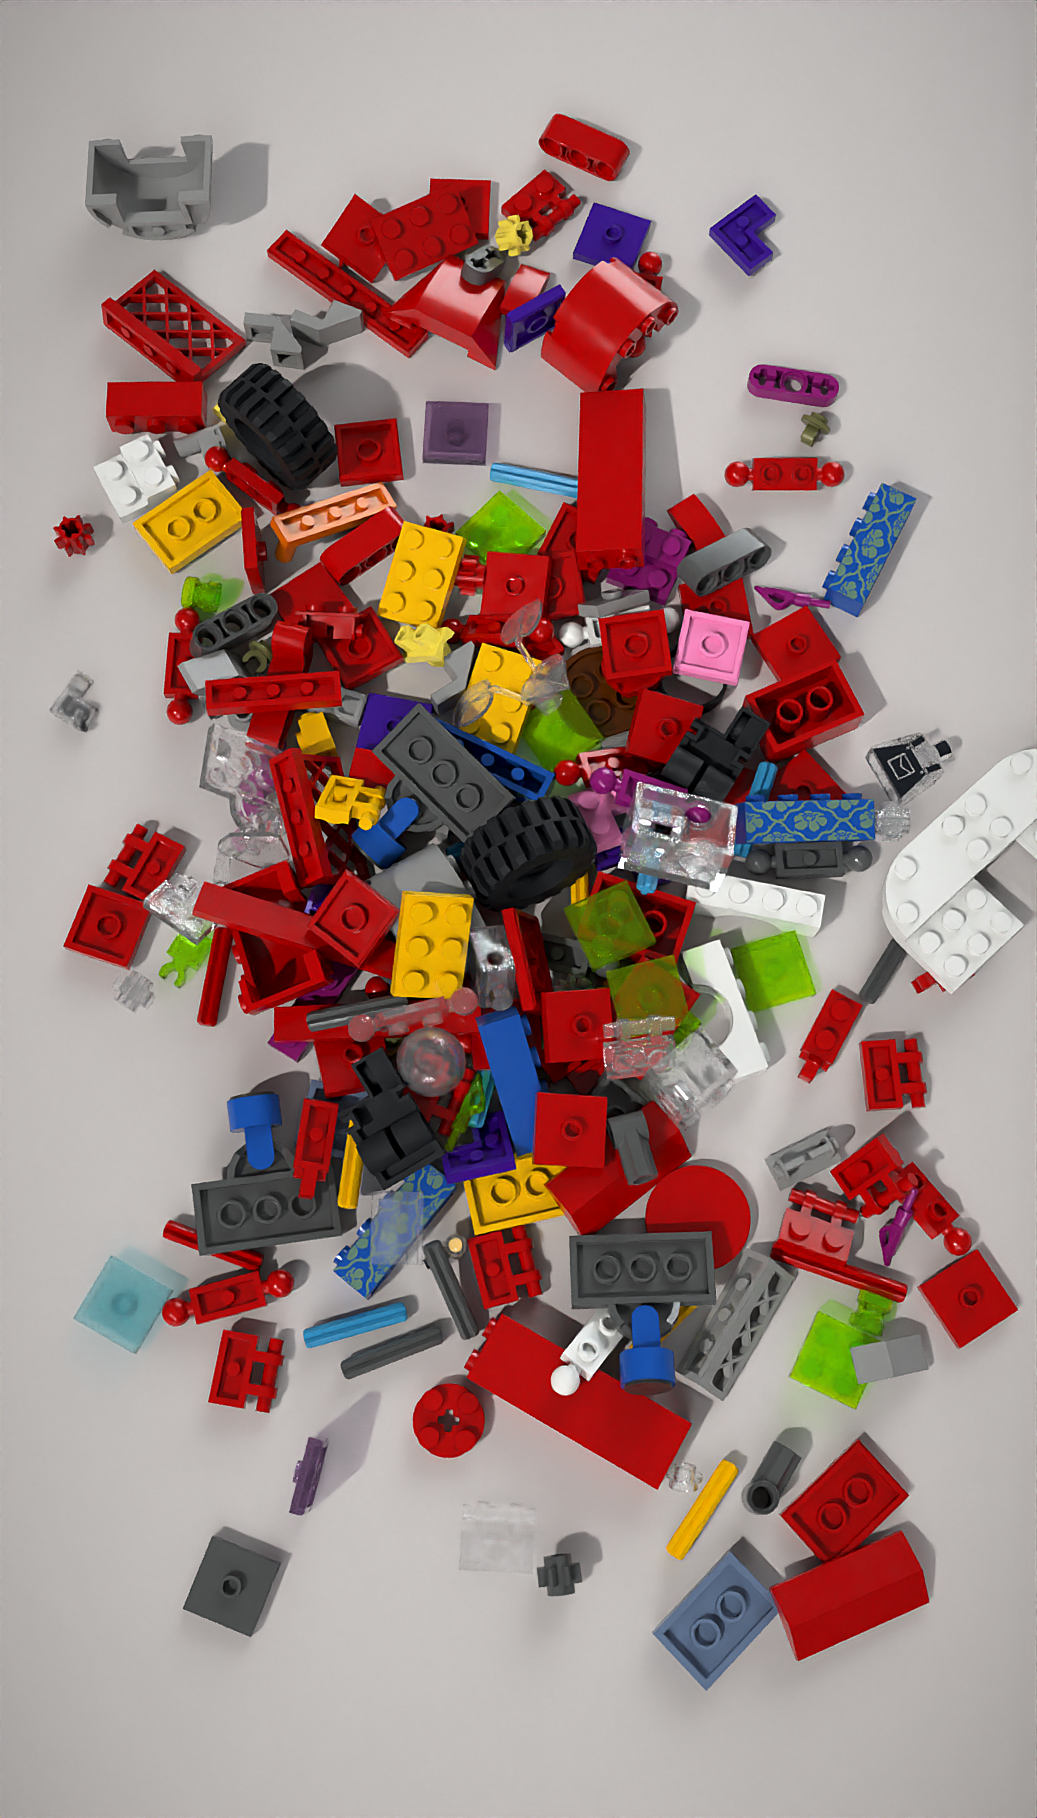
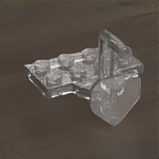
M216 723L208 728L199 787L229 799L230 813L239 828L218 842L212 884L224 886L229 884L228 879L232 858L254 867L265 869L284 860L289 861L290 852L282 839L286 830L268 761L284 751ZM306 768L307 775H308V779H309L312 774H311V773L308 771V769ZM323 768L322 771L330 778L331 771ZM318 780L316 781L315 786L322 793L325 787Z

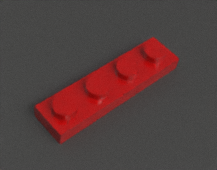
M339 671L205 680L208 716L342 706Z

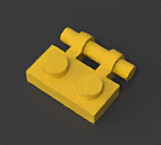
M331 774L315 806V818L326 820L331 824H349L351 818L359 819L360 828L369 830L377 824L381 815L380 811L386 804V799H384L386 790L382 786H377L374 789L364 787V780Z

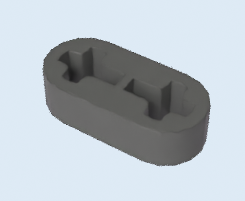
M482 246L466 257L461 270V276L471 284L484 285L500 275L506 261V255L496 247Z

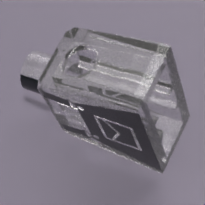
M918 732L871 746L865 758L896 811L940 779L944 773L940 762L951 758L952 751L944 739L929 745L925 736Z
M504 925L470 928L467 980L477 1005L480 1008L492 1007L496 1011L507 1010L514 1001L516 969ZM492 953H494V955H491L493 965L490 964L486 959V957Z

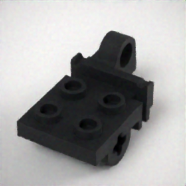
M743 706L725 734L695 717L689 728L696 731V735L689 731L685 733L662 770L658 780L688 789L687 802L694 799H703L708 802L712 810L711 818L706 823L709 824L745 767L737 760L740 758L747 762L771 723Z
M383 1047L351 1065L368 1096L343 1110L338 1115L341 1118L342 1124L352 1120L354 1125L346 1131L356 1143L357 1151L366 1168L376 1177L384 1191L442 1157L446 1152L411 1093L408 1092L402 1097L400 1096L398 1091L403 1089L406 1083L393 1066Z

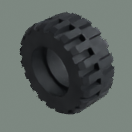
M263 363L252 364L220 393L218 407L222 416L225 417L228 426L233 430L238 440L246 447V450L255 457L257 462L271 476L278 479L282 485L288 486L289 489L295 491L303 490L335 462L338 448L334 443L332 434L328 431L327 425L318 416L314 407L306 401L302 393L298 392L288 379L282 377L281 373L273 370L271 366Z
M545 796L539 797L535 801L528 800L522 802L521 805L514 808L510 807L504 810L502 814L488 819L485 825L479 826L473 831V836L468 837L464 842V847H462L460 854V864L477 895L479 903L483 907L494 912H500L511 907L521 910L528 908L529 905L534 903L539 904L550 896L554 897L561 893V890L576 883V880L583 877L587 873V869L593 866L597 855V845L575 803L560 796H553L551 798Z

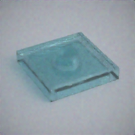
M111 1255L73 1319L131 1353L137 1354L160 1315L164 1304L168 1301L174 1290Z

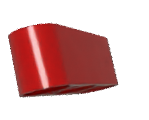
M563 114L552 116L538 141L539 146L546 154L606 181L616 179L630 155V150L623 141Z
M386 507L325 549L320 556V561L340 586L347 585L395 552L405 520L394 507Z

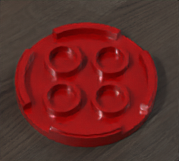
M693 1165L672 1171L655 1186L646 1205V1233L711 1231L714 1270L726 1265L739 1254L747 1241L750 1231V1209L743 1191L731 1177L712 1167Z

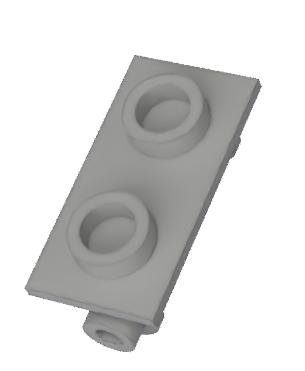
M826 1129L764 1159L780 1191L842 1161L837 1151L840 1149V1146L835 1137L830 1138Z

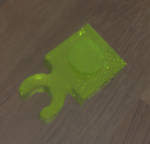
M184 924L166 952L174 959L172 962L166 963L161 967L159 977L165 980L170 972H178V978L175 980L174 985L178 989L183 987L187 980L186 971L188 967L196 972L199 970L210 952L212 939Z

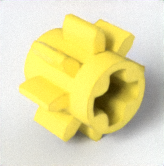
M519 215L508 216L507 220L498 222L500 227L496 231L495 239L500 251L508 250L509 257L530 250L529 244L532 241L533 233L529 221L520 222Z

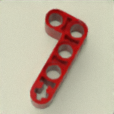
M277 620L271 639L273 657L266 676L309 672L313 658L311 627ZM296 710L253 713L246 735V750L272 756L282 753Z

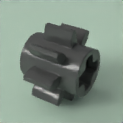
M570 1553L544 1556V1567H537L539 1588L547 1587L548 1596L574 1594V1583L582 1582L580 1563H572Z

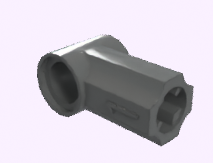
M642 1110L606 1119L609 1137L614 1150H618L628 1185H640L657 1178L658 1172L648 1143L650 1138L648 1126Z
M773 1441L750 1483L743 1489L742 1503L744 1507L755 1515H768L778 1507L779 1498L802 1458L788 1447ZM759 1486L764 1488L769 1495L768 1504L762 1509L757 1508L752 1502V1493Z

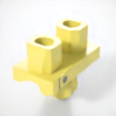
M428 623L420 624L416 630L406 625L399 629L394 643L404 649L402 656L406 663L428 662L430 666L443 667L444 657L451 653L447 640L453 637L454 631L448 627L433 628Z

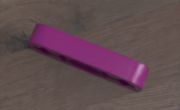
M761 364L751 369L747 388L752 395L759 398L816 407H828L836 400L839 383L833 376L828 374ZM759 377L765 378V385L759 384ZM776 379H780L778 388H774ZM789 380H795L800 383L801 389L797 392H791L786 389L784 383ZM808 384H811L810 393H806ZM821 387L827 388V395L821 394Z

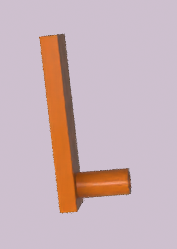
M381 481L273 516L270 526L279 539L274 555L278 561L288 563L292 561L297 546L359 526L386 507L392 506L397 509V505Z

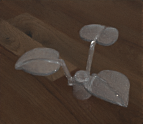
M538 598L521 607L509 617L501 630L500 637L506 645L515 641V645L532 669L533 675L523 685L520 694L497 685L491 686V682L488 679L475 683L459 699L454 710L452 726L462 728L482 717L491 706L494 698L493 694L495 693L518 700L525 706H529L532 703L544 715L553 713L560 706L563 696L559 692L570 689L565 659L560 654H555L536 666L523 646V637L530 635L535 630L542 615V602Z

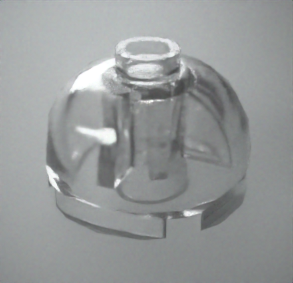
M429 1026L416 1029L404 1038L397 1050L395 1063L398 1075L406 1088L417 1095L426 1097L446 1095L459 1085L465 1075L466 1058L464 1047L456 1036L443 1028Z

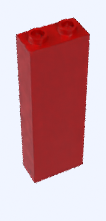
M643 388L580 393L576 555L580 570L599 571L611 568L632 569L634 567H645L646 404Z
M503 1313L498 1320L492 1317L482 1334L487 1341L481 1352L474 1349L464 1366L469 1371L466 1378L658 1490L692 1423L644 1395H634L625 1392L620 1386V1381L599 1369L589 1381L579 1374L580 1384L573 1394L567 1396L558 1394L552 1388L551 1375L556 1368L563 1365L568 1366V1364L560 1359L565 1349Z

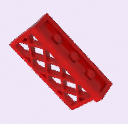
M155 269L116 301L109 297L101 304L104 325L176 382H204L246 346L244 338ZM156 283L164 289L165 294H146V290ZM129 303H143V312H129L124 307ZM146 303H165V312H147ZM169 303H182L187 307V312H169ZM147 321H165L166 330H152L147 326ZM169 321H188V330H169ZM191 321H205L210 325V330H192ZM170 339H188L189 348H175L170 344ZM192 339H211V348H192ZM214 339H228L233 344L228 348H214ZM192 356H211V362L202 369L193 362Z
M291 747L269 759L300 888H311L317 884H336L345 870L351 871L347 866L349 859L356 867V876L363 881L371 878L365 856L351 841V834L358 828L356 819L351 818L349 824H334L332 827L326 820L315 818L314 800L318 802L322 794L316 788L315 783L318 780L324 787L326 786L329 777L322 771L324 766H330L332 775L345 777L340 757L302 754L301 748ZM306 768H307L308 771L312 774L309 779H308V775H307ZM341 828L347 833L348 843L338 834ZM322 831H323V832L326 834V836H327V839H326L325 842H324V838H323ZM333 843L343 852L341 859L331 850ZM330 863L336 868L333 874Z

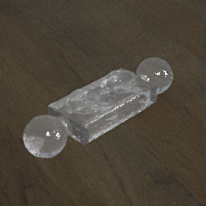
M459 988L453 992L451 998L445 999L442 996L376 1013L375 1018H371L366 1014H358L350 1020L348 1032L354 1040L366 1042L374 1036L375 1032L380 1030L382 1033L388 1032L389 1036H395L408 1032L409 1026L422 1023L423 1027L435 1026L443 1023V1017L450 1016V1012H455L462 1016L472 1014L478 1006V997L469 988Z

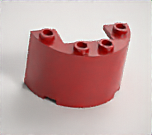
M611 257L609 261L611 263L609 264L605 261L598 263L573 287L553 317L556 320L554 322L555 328L553 332L550 330L546 331L541 347V358L584 392L612 391L617 384L616 365L622 358L627 359L633 353L637 345L636 342L643 334L648 335L653 329L659 332L665 324L667 326L670 325L679 312L677 303L616 257Z
M287 860L222 886L305 913L308 902L307 897L301 892L304 888H300L297 874ZM310 909L308 915L314 916L316 912ZM227 927L232 932L235 945L232 946L233 955L237 963L242 964L244 974L241 975V980L238 981L242 993L238 995V1001L245 1014L258 1015L334 983L333 977L328 978V976L334 974L332 960L323 958L316 950L304 952Z

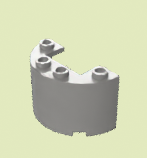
M212 135L181 136V144L186 155L184 157L127 159L120 139L89 141L85 199L87 210L102 225L109 228L112 224L123 229V235L133 238L171 240L194 233L196 226L199 223L205 224L210 215L213 156Z
M434 843L364 881L399 909L402 891L468 894L474 900L477 899V895L470 882L467 880L462 883L457 875L461 873V870L452 855L447 856L442 846H436ZM473 902L470 937L476 959L475 965L478 966L498 954L493 943L498 940V936L490 922L484 923ZM399 918L390 929L395 939H397ZM468 948L464 973L467 972Z

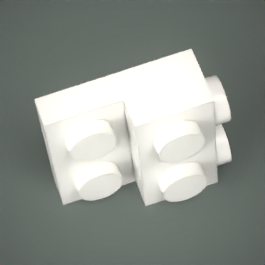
M148 434L119 447L121 454L93 467L122 524L152 510L178 492L176 484L180 483L175 469L172 465L165 466L162 459L166 457V454L159 440L157 439L152 442Z

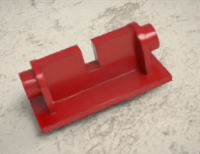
M306 605V612L295 611V615H303V621H299L298 625L311 627L312 638H328L329 626H334L333 639L357 640L358 637H364V624H359V617L367 618V614H357L358 607L338 606V613H326V606Z

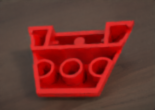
M450 254L383 312L384 317L409 329H412L415 324L467 349L468 358L495 370L502 318L500 305L504 298L506 281L495 277L484 285L471 284L461 276L464 260Z

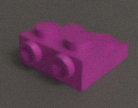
M645 517V567H634L632 569L611 568L606 577V583L624 590H648L651 601L665 606L678 578L677 567L688 556L692 541L687 539V535L683 531L674 528L670 529L669 532L658 528L656 521Z

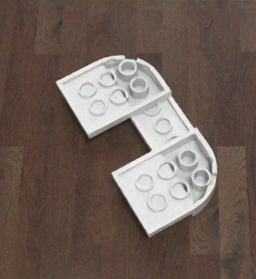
M1037 749L1014 753L997 763L897 855L884 879L881 890L882 915L890 934L951 995L1024 926L975 877L1015 840L1037 859Z

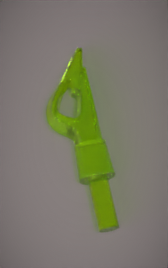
M477 1073L475 1082L472 1083L462 1103L460 1112L451 1125L453 1131L444 1147L448 1152L452 1153L460 1134H465L472 1116L482 1113L486 1108V1097L481 1074ZM480 1095V1102L474 1105L476 1097Z

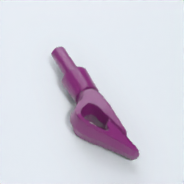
M754 586V590L777 611H781L793 604L799 607L806 605L808 607L810 605L830 608L831 601L811 598V594L793 593L781 589ZM771 598L779 599L782 603H776Z
M912 1188L911 1194L905 1198L903 1205L898 1206L893 1222L884 1225L879 1230L884 1265L887 1267L891 1264L892 1257L895 1255L903 1238L905 1227L913 1214L911 1208L918 1193L916 1188Z

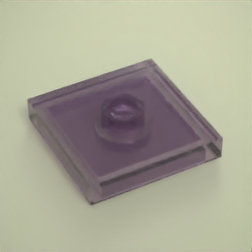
M426 401L423 463L486 466L489 404Z
M318 1435L309 1436L303 1461L298 1460L295 1468L293 1483H296L289 1513L302 1516L312 1510L329 1445L328 1438Z

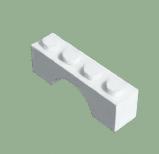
M691 869L684 899L696 902L693 914L714 918L725 915L750 917L771 923L778 927L780 931L814 937L821 926L826 895Z
M719 939L681 952L678 961L686 983H689L696 992L706 993L718 1000L728 1016L729 1031L727 1038L713 1054L725 1086L763 1074L768 1069L767 1063L770 1062V1055L764 1042L759 1043L755 1030H758V1024L754 1013L751 1010H746L743 999L746 998L745 989L741 980H735L730 967L734 966V962L728 947L723 948Z

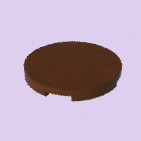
M602 646L583 649L564 663L556 680V695L554 697L558 714L563 722L576 734L595 741H601L604 738L630 730L638 697L625 698L607 684L601 668Z

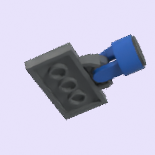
M418 703L372 750L395 774L387 785L384 797L388 811L371 829L363 830L359 826L351 834V841L375 866L381 870L387 869L407 850V847L399 839L406 830L425 833L434 831L445 824L464 843L468 837L473 836L474 830L479 826L485 825L491 817L500 815L516 798L447 729Z
M263 1091L230 1097V1100L227 1101L230 1132H244L246 1144L234 1153L228 1165L227 1179L191 1184L199 1256L342 1236L333 1165L329 1166L325 1182L316 1181L312 1200L298 1198L301 1179L293 1178L294 1156L286 1146L272 1140L271 1128L283 1125L279 1095L273 1091Z
M712 1232L569 1236L572 1309L608 1308L610 1320L620 1334L632 1340L633 1348L619 1354L621 1388L625 1392L634 1395H657L669 1392L676 1385L674 1352L670 1349L662 1348L660 1339L673 1329L678 1320L680 1306L716 1305Z

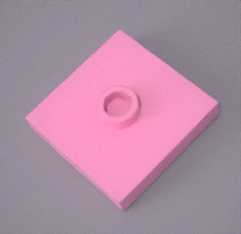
M685 609L672 672L674 674L737 686L750 622Z

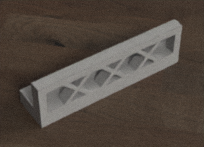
M747 1248L719 1295L716 1305L712 1307L675 1371L701 1386L716 1398L724 1401L795 1277L771 1258ZM775 1273L780 1279L774 1289L768 1292V1283ZM759 1306V1315L755 1321L750 1323L752 1310L754 1307ZM741 1337V1346L737 1352L732 1354L734 1341L736 1338ZM723 1368V1377L717 1387L711 1384V1381L716 1372Z

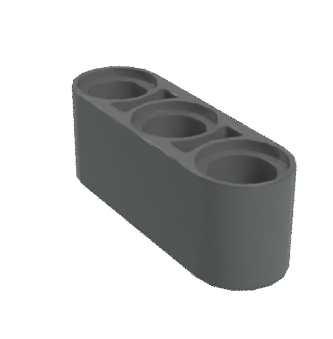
M743 528L688 555L679 563L676 572L677 576L696 595L703 597L760 569L768 562L772 551L750 528Z
M258 593L200 623L195 627L189 643L191 655L197 658L222 649L229 651L265 632L271 627L278 611L276 600L267 593ZM254 609H262L268 616L261 617L254 612ZM234 623L240 627L241 631H232L226 624ZM202 637L208 638L213 642V646H204L198 639Z

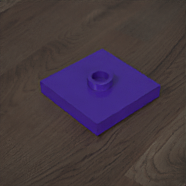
M594 202L573 251V259L596 266L601 261L609 264L611 263L609 262L611 257H616L631 269H634L649 232L651 221Z
M560 284L506 314L504 346L509 353L546 334V331H551L555 328L554 322L556 320L553 317L566 295Z
M369 692L356 747L373 750L418 703L431 715L433 704Z

